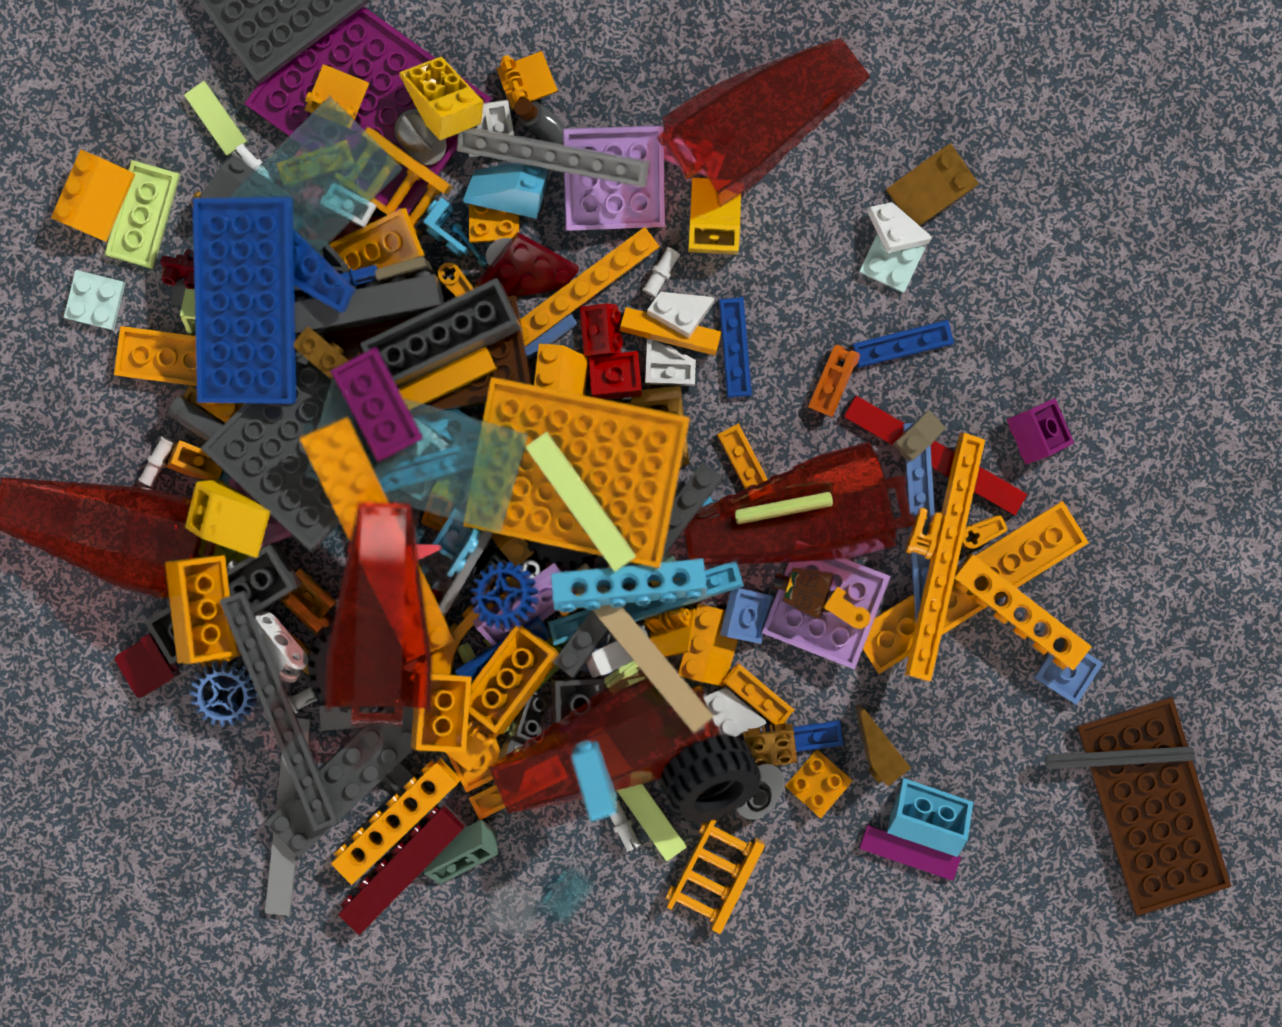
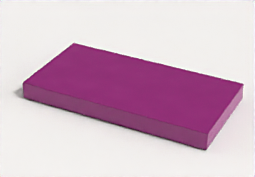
M376 347L331 370L377 462L424 439Z

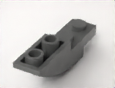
M535 691L511 723V728L506 735L497 763H500L494 785L513 793L520 791L533 746L539 742L551 698Z

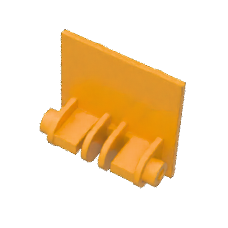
M542 51L516 61L509 55L503 56L500 67L496 68L511 109H514L516 102L521 98H527L532 102L558 92Z
M323 64L312 93L308 92L305 101L308 103L305 111L351 129L370 83Z
M469 204V242H494L501 238H512L519 232L520 215Z
M681 607L678 610H670L643 620L645 628L651 630L649 639L664 657L690 651L695 608L688 610Z
M469 713L466 753H445L467 771H470L499 734H495Z
M816 749L785 787L819 818H822L853 780Z

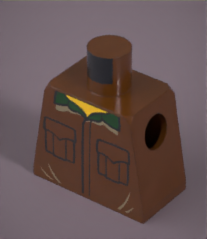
M793 568L790 577L776 573L772 587L785 591L783 602L814 618L821 619L835 574Z

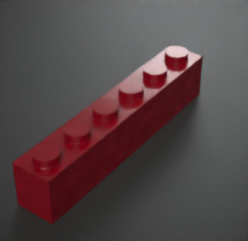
M445 805L439 810L435 807L425 817L428 822L423 827L418 824L408 835L411 839L405 845L401 842L391 852L394 856L389 862L384 859L374 869L377 874L371 880L366 877L357 887L360 891L354 897L350 894L340 904L343 909L338 916L358 935L463 830L465 825Z

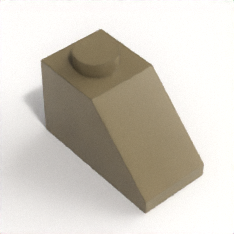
M928 410L892 445L908 462H911L930 446L946 427Z

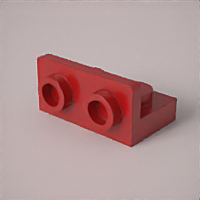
M604 303L580 307L584 356L621 353L623 339L619 328L621 315L616 304Z

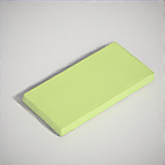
M131 160L129 171L135 173V177L111 230L104 255L154 269L180 174Z

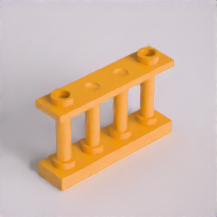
M367 127L362 134L368 139L366 142L367 147L346 177L341 173H336L334 177L340 181L339 186L350 192L352 190L364 199L377 205V208L387 215L396 211L416 180L419 181L422 178L429 183L427 185L428 190L409 216L416 235L420 236L423 231L415 225L435 196L440 195L441 192L448 195L453 186L380 133ZM382 149L388 153L386 157L388 160L368 190L365 191L356 185L355 181L374 153ZM402 163L409 168L407 170L408 175L386 206L377 200L375 196L395 166H399Z
M712 819L710 822H702L698 831L701 833V836L676 886H670L665 899L668 900L667 908L671 910L675 902H678L708 917L709 921L712 922L711 930L721 934L765 847V843L756 837L753 843L750 841L746 843L714 827L716 819ZM709 835L742 851V855L745 856L742 864L737 863L735 865L703 849ZM699 857L731 873V877L734 878L731 886L726 885L724 887L692 871L697 858ZM688 879L721 896L720 899L723 902L720 908L715 907L712 909L681 893L686 880Z

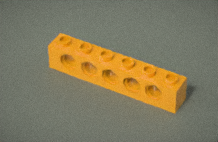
M968 554L956 570L954 577L956 581L954 586L964 594L967 591L975 596L974 602L984 609L987 606L995 611L993 616L1003 624H1006L1007 621L1015 627L1013 629L1014 633L1024 640L1026 637L1030 638L1035 642L1033 647L1043 655L1046 652L1054 657L1052 662L1062 670H1065L1066 667L1074 670L1091 649V645L973 554ZM979 576L984 577L986 585L982 590H977L974 586V581ZM1001 591L1005 595V602L1002 605H996L994 596ZM1018 607H1022L1025 611V616L1022 620L1017 621L1014 618V611ZM1042 622L1045 630L1042 635L1036 636L1034 626ZM1057 638L1064 640V647L1060 651H1056L1053 646Z
M441 758L436 763L431 760L421 770L424 774L418 780L413 777L403 787L406 791L400 797L395 794L386 803L389 808L383 814L378 811L368 820L371 825L366 830L361 827L351 837L354 841L348 847L343 844L334 853L337 858L331 863L332 866L351 885L459 783L461 779ZM424 781H431L435 786V791L426 790ZM407 798L415 799L417 808L409 807L406 802ZM389 815H396L400 820V824H392L389 820ZM372 832H379L382 836V841L374 840ZM354 849H362L365 857L360 858L356 856Z

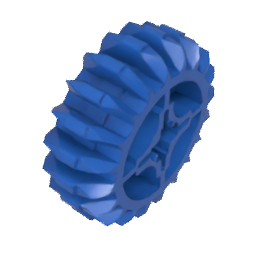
M498 562L497 570L490 565L488 566L490 572L488 574L480 571L483 579L481 581L475 579L474 583L478 585V588L471 589V593L477 596L470 599L471 603L476 605L473 608L474 613L480 614L478 619L482 622L486 621V625L490 628L495 624L497 630H501L503 625L507 630H511L512 623L520 627L521 618L529 621L526 613L528 611L535 613V609L531 607V604L538 603V599L532 596L539 593V590L533 587L536 581L530 578L531 573L527 570L523 571L521 565H517L514 568L512 562H508L506 567L502 562ZM506 578L519 580L522 589L510 588ZM496 582L495 589L488 592L490 587ZM506 591L509 596L503 601L500 597ZM521 600L518 607L513 611L514 603ZM487 603L499 604V609L502 610L503 615L491 613Z

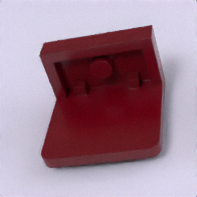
M152 633L142 637L141 641L115 656L116 664L138 698L146 696L181 675L179 664L177 662L169 663Z

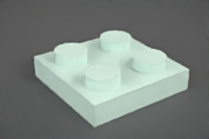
M877 233L859 273L904 293L925 247L917 246L887 253Z
M75 270L64 318L114 330L126 283Z

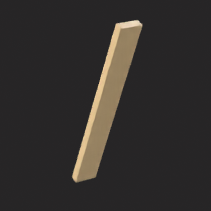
M585 563L577 571L591 570V568ZM605 585L597 589L602 594L609 592ZM582 588L575 589L580 596L585 593V590ZM610 605L600 606L599 609L593 610L694 734L714 718L623 607L614 608Z

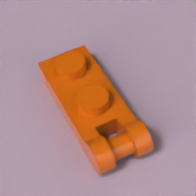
M840 345L834 346L808 407L810 409L833 417L853 368L859 361L860 354L853 350L848 352ZM840 360L845 361L843 367L838 366Z

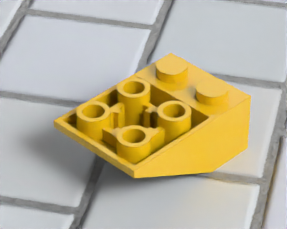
M442 56L399 73L425 125L439 140L482 123L483 100Z
M692 178L688 252L738 255L742 180Z
M219 479L196 482L185 528L207 541L252 557H258L270 511Z

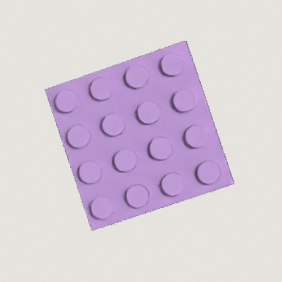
M663 126L563 129V145L649 161L645 187L564 172L566 231L665 227Z
M797 541L784 575L790 577L793 568L835 574L827 602L837 587L842 588L847 592L844 599L856 607L866 608L870 612V624L863 629H856L825 608L821 619L814 618L783 602L785 591L779 589L762 633L849 668L856 669L891 576Z

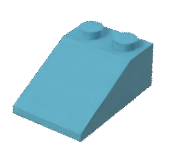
M510 163L474 170L463 202L537 219L546 192L549 169L520 163Z

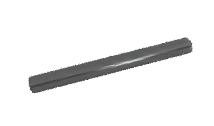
M1192 747L1058 754L1045 756V765L1047 769L1193 761L1195 752Z

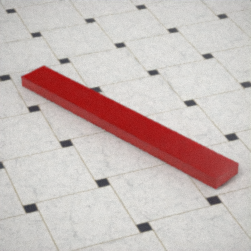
M857 395L843 416L845 419L891 445L903 434V424L905 423ZM934 440L930 445L932 469L949 478L955 452ZM979 466L974 493L1015 516L1028 494Z

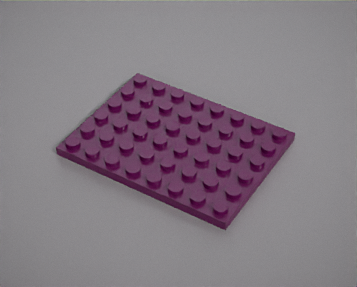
M363 6L261 84H258L244 104L310 152L347 140L356 163L367 147L366 142L368 139L362 134L367 127H370L407 153L398 142L394 127L402 113L417 108L399 73L436 58ZM323 64L370 83L351 129L305 111L308 103L305 101L308 92L312 93ZM461 77L483 100V104L493 101L492 98ZM458 134L446 138V152L440 161L424 166L439 176L457 151ZM382 149L379 152L376 151L355 181V184L367 191L388 159L386 157L388 153ZM402 163L399 166L396 165L375 198L387 206L408 175L407 170L409 168ZM352 167L340 170L338 172L346 177L352 169ZM422 178L419 181L416 180L396 211L406 208L408 215H411L428 190L427 185L429 183Z

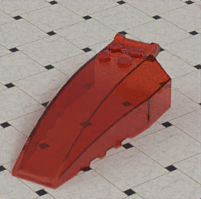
M842 38L822 43L770 61L702 90L662 117L665 131L657 137V140L671 153L682 168L681 173L686 179L704 170L716 192L717 203L721 207L766 176L783 160V157L793 147H797L801 143V140L811 130L814 131L828 114H832L842 101H846L870 78V75ZM677 137L681 139L696 161L694 163L688 161L674 142V139Z
M869 442L818 455L793 466V469L769 477V480L757 485H750L744 491L734 495L730 494L721 498L718 502L707 504L701 507L684 532L689 560L703 559L704 564H727L736 561L738 564L786 563L846 559L895 547L896 529L914 526L915 520L914 516H911L905 490L907 485L905 476L885 479L876 451ZM891 488L896 490L901 517L894 519L888 489ZM830 492L832 495L833 505L830 507L743 524H737L735 511L738 509Z
M1 477L0 531L16 539H21L33 547L40 548L54 557L69 562L68 564L79 567L114 586L158 598H169L165 562L197 558L202 538L185 528L192 502L191 498L143 487ZM206 541L203 557L214 555L216 543Z
M358 502L327 655L326 710H331V707L351 706V726H359V723L394 724V726H402L403 707L423 708L425 712H431L432 655L411 504ZM359 706L395 707V712L359 713Z
M639 671L606 688L591 698V701L579 709L570 712V715L558 723L552 724L547 730L531 738L523 746L514 749L488 768L507 813H513L584 798L572 759L573 748H576L575 746L580 742H598L614 790L616 791L661 779L666 763H670L671 757L679 754L680 750L684 747L693 745V742L705 740L706 737L717 736L720 734L718 725H714L713 720L705 725L704 729L694 734L643 671ZM702 686L692 688L691 690L708 709L703 697L705 693Z

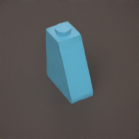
M583 741L575 746L576 748H573L572 759L591 822L616 814L617 795L598 742Z

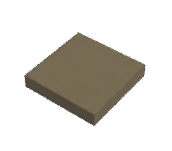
M420 256L376 269L375 274L378 281L382 284L391 283L390 279L404 276L405 279L415 277L417 273L432 272L430 262L425 257Z

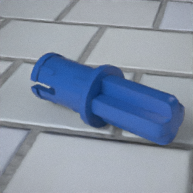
M376 265L352 270L351 268L349 272L340 275L351 286L357 288V285L377 280L375 271L378 268Z

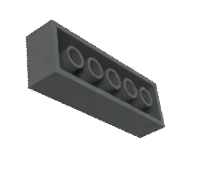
M421 272L415 274L416 278L406 280L402 276L390 279L391 283L381 285V282L377 281L365 284L366 288L356 289L355 286H352L355 292L345 312H339L317 298L295 297V336L298 337L306 327H310L318 335L421 315L444 304L440 280L435 274L430 275V272Z
M496 278L360 344L364 353L375 347L378 349L399 388L484 346L487 347L522 330V327L503 285Z
M278 543L264 547L259 551L258 557L250 556L227 570L230 595L245 590L254 614L303 586ZM171 606L146 620L145 623L169 663L173 664L177 662Z

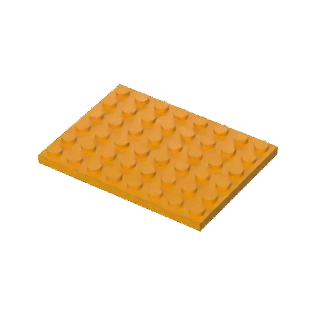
M491 377L463 526L603 556L526 449V446L545 432H548L635 553L636 557L629 562L660 568L690 417Z

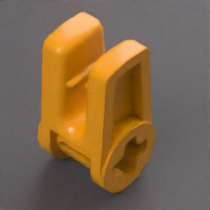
M448 262L440 266L438 270L440 281L456 297L474 289L457 265ZM447 269H449L450 271H453L454 269L456 270L454 272L455 278L453 280H451L450 278H447L446 280L444 279L446 277L445 271Z
M920 507L909 535L905 552L909 554L915 552L924 555V558L930 560L935 550L936 538L943 514L936 512L932 515L931 522L928 524V532L925 536L922 530L927 519V509Z
M993 516L966 526L962 547L978 548L1005 533L1007 526L1001 516ZM968 532L974 533L976 536L972 539L973 543L966 541V538L969 536Z

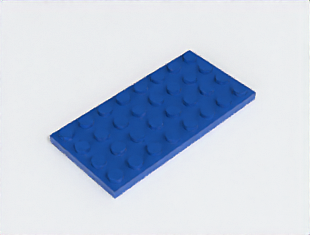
M193 198L197 402L296 403V363L294 348L293 198Z

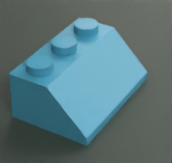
M903 778L890 814L887 833L958 857L968 841L973 802Z

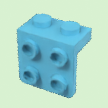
M443 198L439 201H433L427 209L429 215L423 221L427 226L426 231L438 242L442 239L445 240L448 249L458 257L462 254L468 257L470 253L467 248L441 229V226L453 212L450 203Z
M457 505L432 543L441 544L443 549L438 552L452 559L447 572L449 577H452L455 571L460 573L466 563L467 555L473 553L482 533V530L463 526L466 510Z

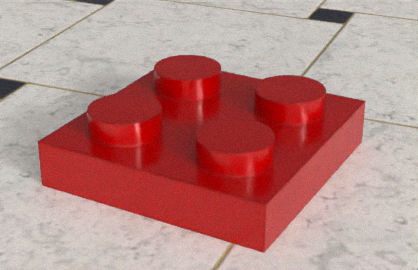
M638 351L589 356L591 393L593 398L609 400L642 396Z

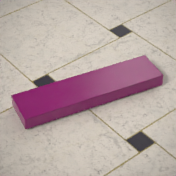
M868 824L859 846L861 850L952 881L955 878L961 860L960 856L956 857L900 838Z

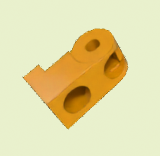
M837 587L824 608L856 629L867 627L871 621L870 612L866 608L856 607L844 599L847 592Z

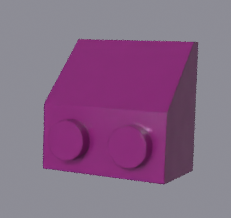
M1055 398L1006 419L1009 424V430L1015 438L1019 453L1026 465L1074 444Z

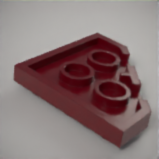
M517 232L475 283V288L497 278L503 285L508 297H519L558 290L570 283L579 272V267L577 264Z

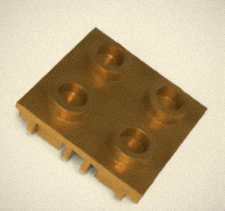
M787 722L774 725L775 731H773L772 725H769L770 732H766L765 726H762L763 733L760 732V727L747 728L748 731L743 732L744 742L748 746L757 766L763 764L778 766L797 762L792 724L787 725Z

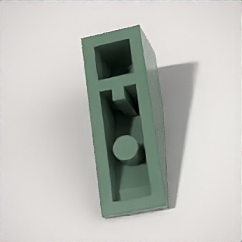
M479 820L464 828L424 869V874L441 885L497 856V830L483 820Z

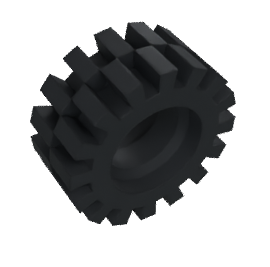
M496 548L488 549L477 560L466 582L472 588H478L474 580L478 579L481 581L483 579L480 571H484L486 574L490 573L488 570L490 565L497 570L498 562H502L506 567L507 563L510 562L509 559ZM496 582L490 587L488 592L493 591V588L496 587Z

